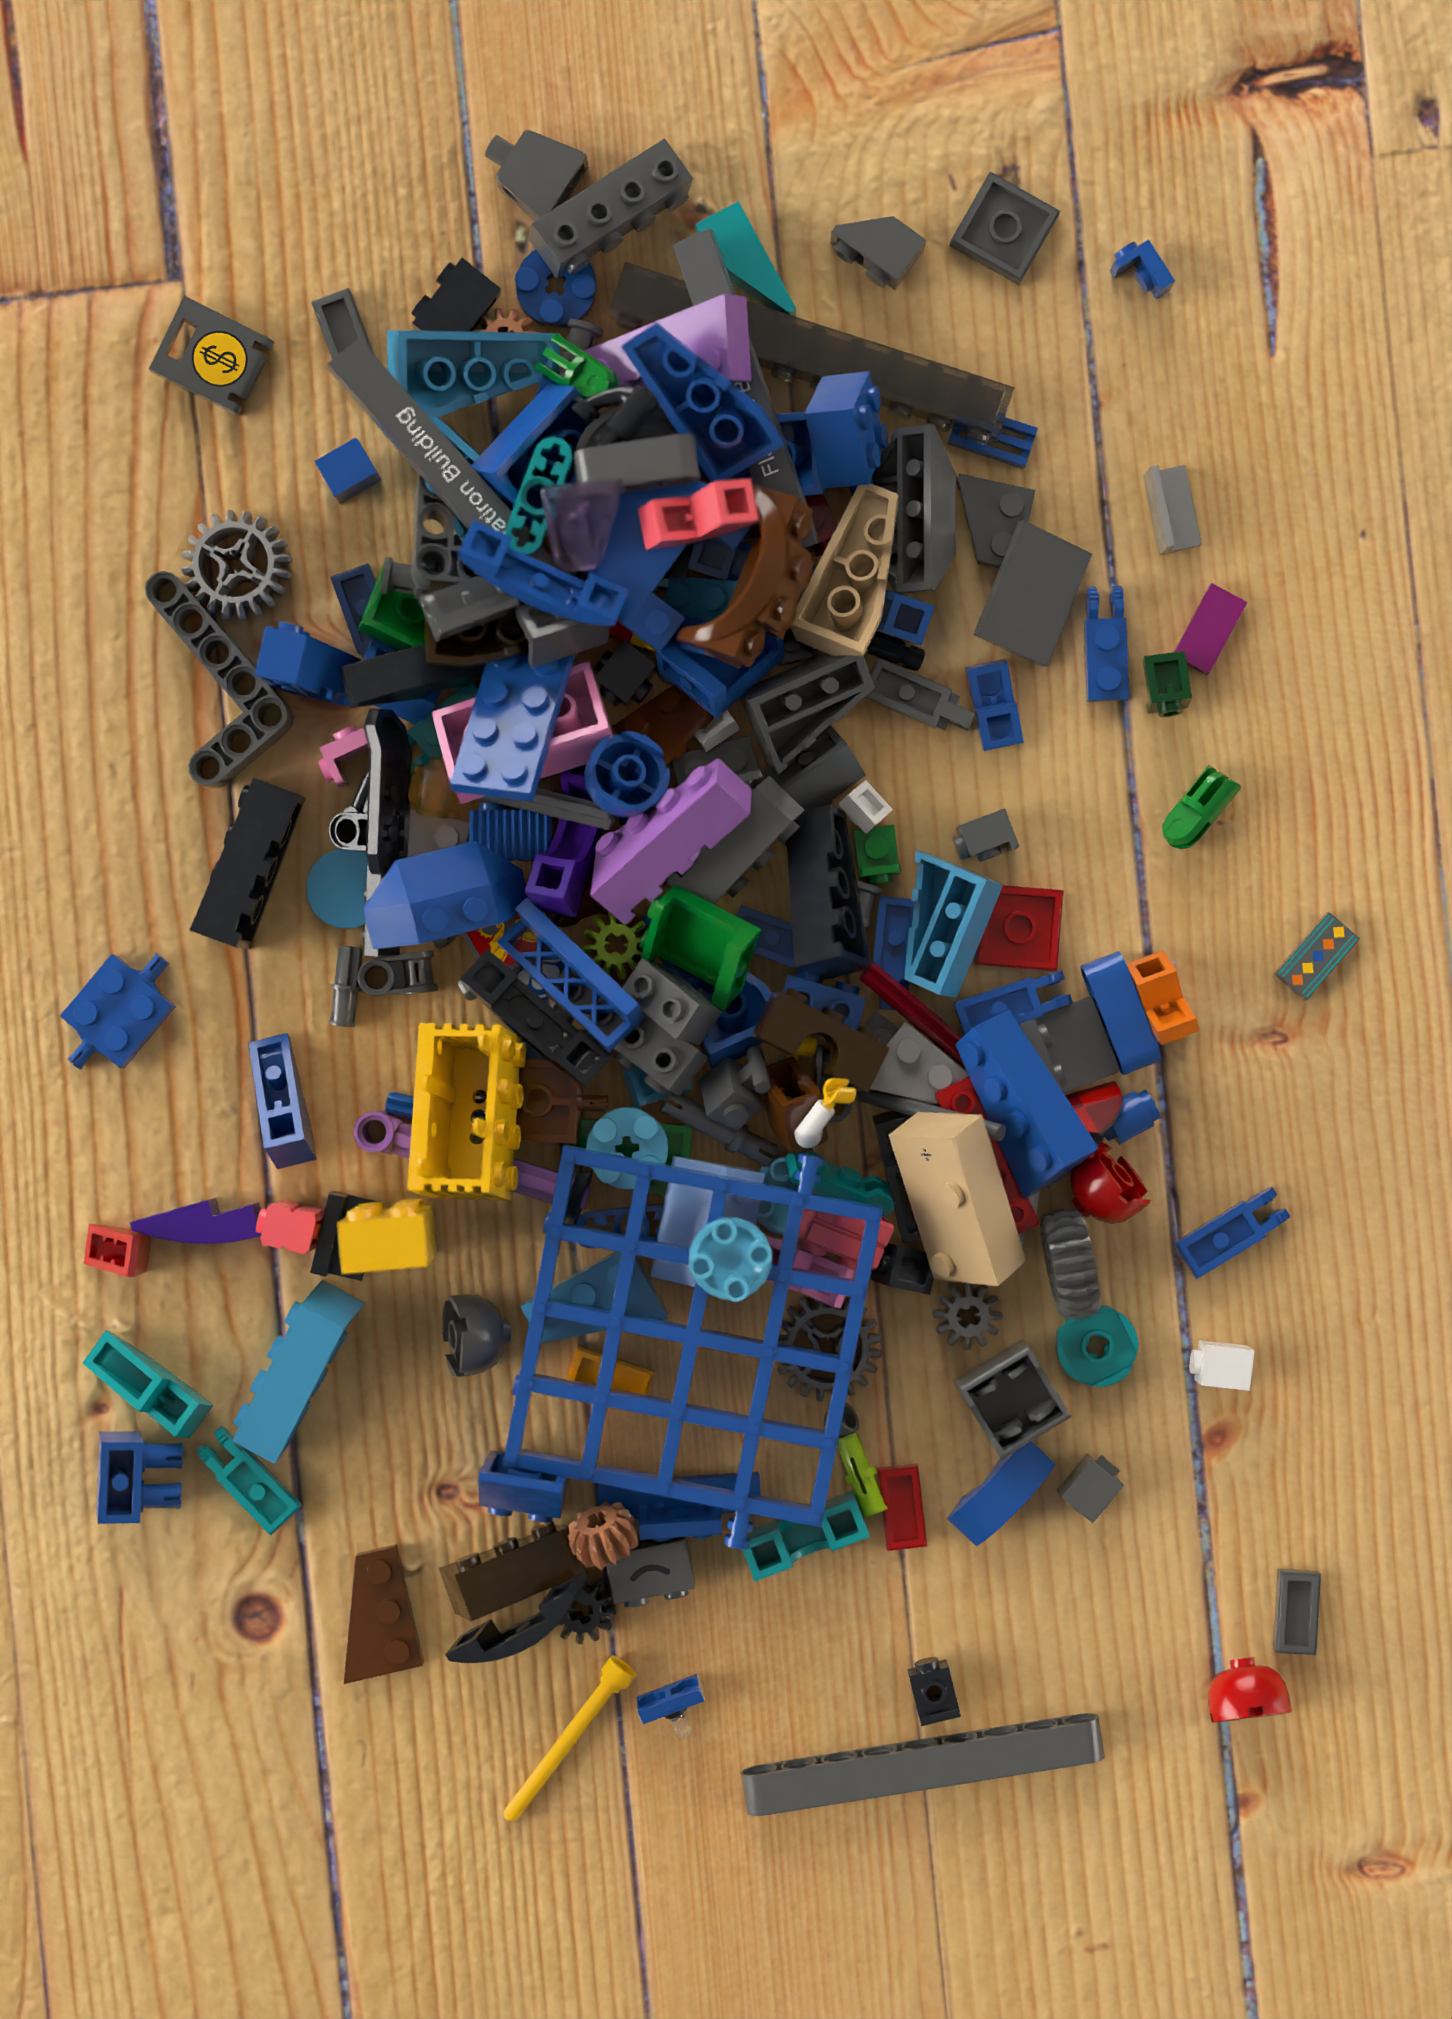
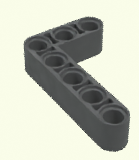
M419 475L414 490L411 578L415 585L423 590H428L430 581L461 583L471 578L463 571L465 563L457 556L461 546L454 545L455 514L436 493L428 490L425 485L426 481ZM435 520L441 524L444 532L440 534L429 533L425 529L423 522ZM549 554L565 573L585 582L587 581V574L574 557ZM433 560L440 565L442 572L438 575L428 574L423 570L421 562Z
M167 571L157 572L151 575L145 586L148 600L243 711L236 719L195 752L189 761V773L194 781L208 788H221L288 733L294 722L293 712L274 688L255 676L256 666L212 614L207 612L206 607L195 598V594L185 586V583L173 573ZM167 583H174L176 585L174 598L168 602H161L159 592L162 586ZM193 614H201L203 619L202 627L195 633H187L185 623L188 617ZM218 645H227L229 648L227 660L222 664H213L211 660L213 649ZM251 675L255 679V688L252 693L242 696L237 690L238 682L242 677ZM273 706L280 707L282 711L280 722L275 726L267 727L263 720L265 711ZM239 733H248L251 739L250 747L243 753H236L232 745L233 739ZM215 758L219 763V772L216 777L206 780L202 775V766L205 761Z

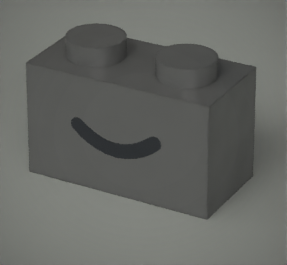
M675 1537L661 1542L651 1539L640 1541L637 1547L630 1550L629 1558L617 1560L616 1566L613 1563L607 1564L614 1604L624 1602V1606L627 1608L644 1605L649 1602V1597L664 1595L666 1600L681 1598L688 1595L689 1589L695 1588V1576L687 1537Z

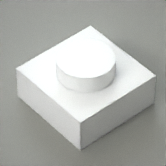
M725 710L717 719L714 718L705 729H698L694 737L703 749L708 752L740 729L734 718Z
M866 780L839 803L841 808L847 813L848 818L855 825H858L865 834L893 810Z

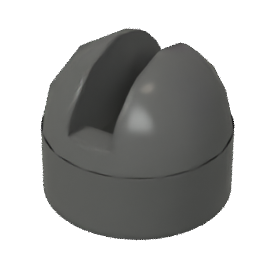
M846 1402L839 1438L846 1437L859 1429L857 1414ZM828 1411L825 1413L824 1416V1427L826 1425Z

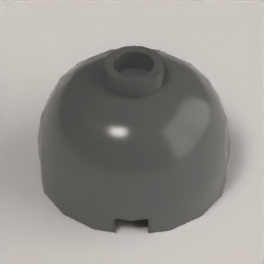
M469 1294L449 1296L450 1301H445L443 1308L442 1334L443 1342L449 1341L451 1351L453 1352V1354L445 1355L450 1373L454 1377H465L488 1371L502 1357L504 1344H509L511 1341L509 1321L507 1319L502 1320L499 1309L489 1299L482 1296Z

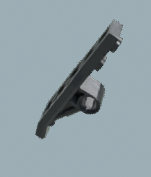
M369 709L363 726L369 747L368 770L361 779L352 805L345 808L343 813L333 817L329 826V836L336 847L345 850L366 851L367 884L364 889L365 902L371 898L394 861L408 856L412 750L405 725L391 709ZM355 825H356V829H357L356 836H355V834H354V827H355ZM365 921L362 932L364 956L383 957L400 954V946L372 949Z

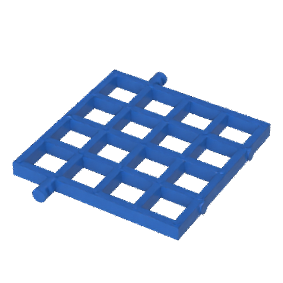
M565 1145L562 1149L551 1212H547L543 1227L546 1239L520 1375L516 1374L512 1395L516 1396L503 1465L735 1510V1517L729 1518L727 1528L732 1530V1533L725 1535L724 1544L736 1549L746 1550L750 1547L751 1540L746 1537L747 1533L753 1532L754 1523L749 1521L750 1514L821 1527L883 1207L813 1193L814 1183H820L822 1176L817 1173V1167L824 1166L825 1158L809 1154H799L798 1162L802 1163L803 1166L802 1170H796L795 1179L800 1180L798 1190ZM576 1164L637 1176L625 1235L565 1223ZM651 1179L712 1190L713 1194L707 1224L723 1218L727 1194L789 1205L778 1265L772 1264L766 1279L773 1281L774 1287L763 1340L702 1328L708 1293L696 1282L687 1325L626 1313L637 1255L689 1265L690 1247L640 1238ZM803 1209L865 1220L854 1280L792 1268ZM561 1240L622 1252L611 1310L550 1298ZM789 1285L850 1296L839 1355L778 1343ZM547 1316L607 1328L597 1385L536 1374ZM622 1331L684 1343L673 1400L612 1389ZM698 1346L760 1358L749 1415L687 1403ZM774 1361L835 1373L825 1430L763 1418ZM532 1392L593 1404L582 1460L522 1449ZM608 1407L669 1419L658 1475L597 1464ZM683 1422L745 1434L734 1490L673 1479ZM759 1437L821 1449L810 1505L749 1494Z

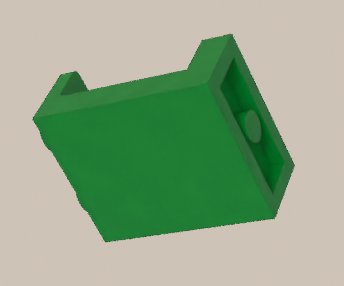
M674 884L663 897L657 896L648 910L647 917L651 919V922L640 941V947L644 949L641 959L654 962L656 958H662L715 986L711 1004L725 1011L744 989L761 929Z

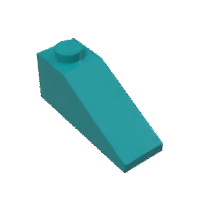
M739 201L695 224L696 234L708 228L714 230L732 284L789 323L796 319V307Z

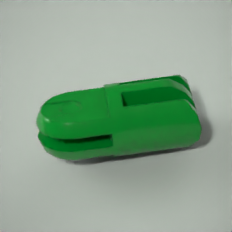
M553 334L551 340L577 357L572 362H569L548 347L544 349L542 354L566 369L564 378L553 369H549L538 361L534 366L535 370L559 385L575 386L584 399L606 389L619 386L618 377L610 368L558 334Z
M1208 765L1166 816L1162 824L1163 836L1169 845L1181 850L1194 846L1240 791L1241 785L1232 779L1229 780V777L1221 772H1217L1215 768Z

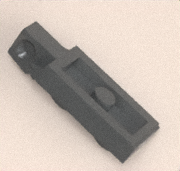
M877 658L870 673L875 688L864 698L934 729L937 727L945 731L950 723L964 730H969L975 713L957 705L960 696L952 693V689L886 660Z

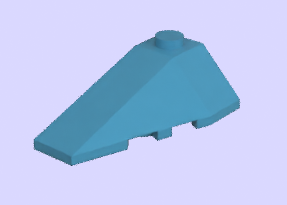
M387 331L388 371L427 416H443L466 406L478 404L504 393L539 383L542 373L534 368L537 361L560 374V365L542 354L544 349L548 347L560 355V345L551 340L553 334L560 335V333Z

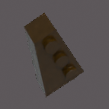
M553 1521L543 1523L532 1528L531 1535L520 1539L511 1537L494 1544V1548L466 1555L454 1563L440 1567L439 1571L455 1614L469 1621H474L550 1589L583 1572L584 1569L581 1561L577 1559L576 1555H573L569 1545V1528L562 1525L555 1526Z

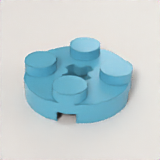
M623 1106L609 1110L596 1121L588 1135L586 1149L624 1156L623 1153L616 1151V1145L622 1144L623 1137L629 1136L632 1143L639 1144V1151L633 1152L632 1158L665 1164L667 1160L669 1144L664 1127L654 1116L638 1107ZM591 1167L600 1181L620 1189H634L637 1177L635 1175Z

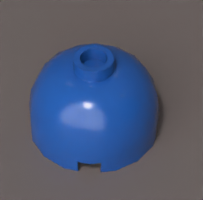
M625 731L619 735H613L612 738H609V735L599 742L588 757L584 779L586 790L592 801L603 811L618 817H635L653 808L667 791L670 771L669 768L666 770V763L662 758L664 753L655 742L642 734Z

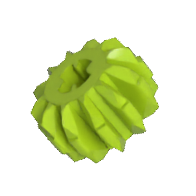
M609 912L610 925L606 926L603 919L596 916L593 920L601 931L597 934L592 930H585L584 935L595 939L596 944L583 946V952L592 953L597 951L599 955L592 960L597 965L603 960L606 961L603 971L608 975L611 974L613 965H617V975L619 979L626 978L624 964L628 963L634 971L638 964L633 958L635 955L640 958L642 957L643 950L638 949L642 937L637 938L636 934L642 931L646 925L643 921H640L630 929L628 926L631 920L626 925L623 923L618 924L617 918ZM613 934L618 938L625 935L628 939V944H624L628 949L622 955L616 951L610 954L606 948V945H611V943L607 942V939Z

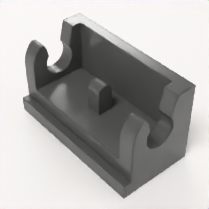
M481 576L471 578L429 595L426 594L418 599L436 642L514 613L516 606L519 605L517 598L498 589Z

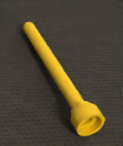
M611 1655L601 1668L602 1675L599 1677L601 1681L599 1686L506 1807L504 1816L508 1821L514 1822L521 1816L611 1695L619 1693L621 1689L626 1690L637 1676L635 1671L623 1660Z

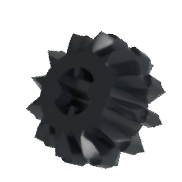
M598 1577L595 1579L592 1586L586 1582L584 1589L576 1600L580 1601L583 1606L591 1605L588 1615L584 1616L582 1611L574 1612L575 1601L556 1626L565 1625L560 1635L564 1640L573 1631L577 1633V1644H583L586 1632H588L593 1641H597L600 1638L598 1627L607 1631L611 1629L612 1622L606 1616L615 1615L617 1607L607 1603L613 1598L611 1589L599 1592L603 1584L602 1578Z

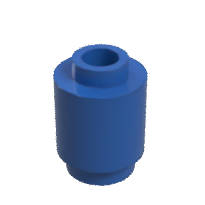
M1146 1090L1139 1093L1132 1091L1122 1097L1123 1105L1120 1115L1114 1124L1103 1133L1108 1142L1114 1139L1120 1145L1154 1127L1153 1122L1161 1118L1154 1100Z

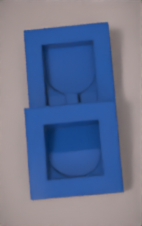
M1001 659L965 667L983 750L987 751L1024 743L1007 660Z

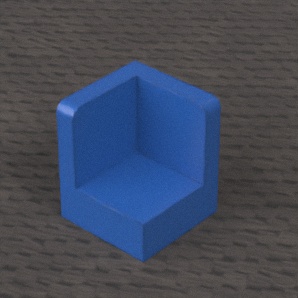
M353 438L314 461L334 497L340 504L382 480L357 438Z

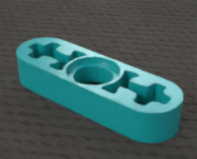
M548 437L540 441L536 446L505 530V534L512 537L509 547L527 556H533L541 549L572 466L571 449L561 438ZM554 447L560 449V457L565 459L563 464L555 463L552 469L551 478L559 479L556 485L547 478L533 477L536 470L544 475L547 461L542 454L543 452L551 453ZM543 486L549 490L551 500L546 507L535 509L528 504L526 496L532 487ZM521 510H524L532 517L544 518L541 525L537 521H533L531 536L536 538L534 543L526 542L524 548L517 546V538L513 536L514 531L522 532L527 521L525 516H519Z

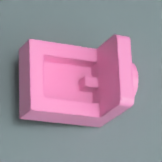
M356 725L342 729L333 735L335 741L319 748L324 758L318 760V764L328 783L335 781L336 785L340 788L349 785L339 763L369 750L364 727L358 730Z

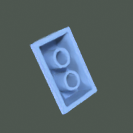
M673 1156L671 1166L758 1183H764L765 1178L764 1173L750 1168ZM668 1182L657 1241L691 1247L695 1235L707 1225L713 1191ZM727 1194L723 1218H740L756 1226L760 1200ZM654 1258L651 1270L652 1277L695 1287V1279L689 1270V1265Z

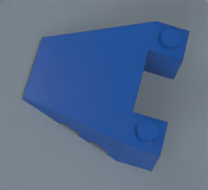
M575 473L561 493L550 524L588 577L590 573H593L629 590L617 620L623 627L647 645L661 652L685 617L653 594L652 591L686 544L646 550L637 509L653 499L690 497L709 484L696 481L672 487L597 498H583L579 496L577 474ZM753 524L731 533L714 537L713 539L726 549H735Z

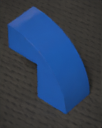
M1032 1441L1006 1457L1000 1458L984 1482L964 1495L947 1519L977 1547L1001 1528L1026 1503L1056 1464Z

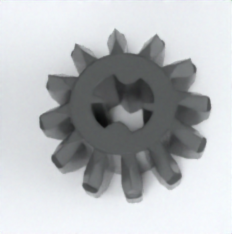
M954 1283L949 1284L948 1288L953 1297L948 1299L942 1294H938L936 1297L940 1304L946 1306V1309H935L932 1311L934 1318L947 1319L936 1327L938 1334H944L952 1329L947 1338V1343L953 1346L962 1336V1345L965 1350L971 1349V1337H976L980 1346H985L987 1342L981 1333L986 1330L992 1335H997L999 1331L994 1325L989 1323V1320H1000L1003 1317L1000 1311L988 1310L999 1302L998 1297L993 1295L983 1300L988 1290V1287L983 1284L978 1286L974 1294L972 1293V1283H963V1293H959ZM971 1305L976 1306L973 1309L977 1316L974 1322L968 1319L964 1324L958 1322L962 1320L958 1314V1310L961 1307L968 1310Z

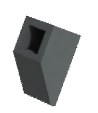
M894 216L836 225L831 231L830 244L834 246L832 250L839 258L849 264L855 261L867 270L865 274L875 284L883 288L888 285L896 290L924 252L926 239Z

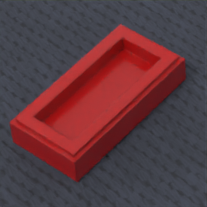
M918 1463L877 1468L880 1493L888 1508L882 1511L887 1551L928 1547Z

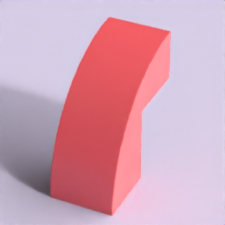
M751 479L715 481L690 497L653 499L637 509L646 550L680 546L711 539L742 529L759 521Z

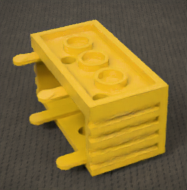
M419 1023L407 1190L429 1198L511 1201V1191H515L518 1185V1170L516 1166H513L514 1150L519 1149L521 1141L520 1126L516 1125L517 1109H520L523 1104V1086L519 1084V1068H523L526 1062V1047L524 1043H521V1037L501 1025H492L491 1029L484 1024H476V1028L468 1024H460L458 1028L453 1024L443 1023V1027L436 1023ZM479 1091H485L486 1100L478 1104L475 1101V1095ZM483 1110L486 1113V1120L475 1118L473 1122V1114L476 1111ZM473 1135L483 1138L482 1143L474 1144L472 1141Z

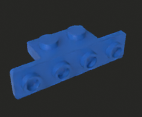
M752 1472L749 1494L761 1496L759 1473ZM737 1473L673 1477V1479L734 1490ZM597 1484L598 1506L606 1500L610 1505L621 1502L623 1507L634 1516L635 1520L639 1519L640 1540L651 1539L661 1542L675 1537L691 1536L696 1539H705L712 1535H721V1514L736 1512L735 1510Z

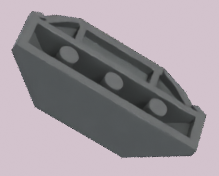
M926 424L897 428L890 437L891 442L888 444V447L881 454L879 468L875 469L872 476L874 485L894 492L899 496L887 581L891 584L892 589L899 594L936 590L956 555L955 471L935 425Z

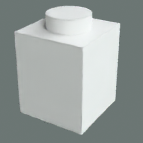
M1199 1340L1198 1350L1192 1349L1190 1374H1195L1194 1380L1203 1386L1250 1391L1255 1350L1247 1345Z

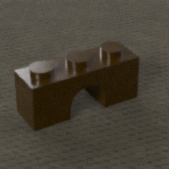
M787 988L785 993L772 992L751 1036L785 1054L796 1055L803 1040L813 1033H818L827 1040L830 1047V1058L823 1073L832 1078L849 1079L848 1086L855 1088L857 1091L869 1092L890 1047L879 1042L882 1036L861 1025L858 1030H855L843 1024L846 1017L830 1008L823 1007L820 1012L808 1006L810 998L793 989Z

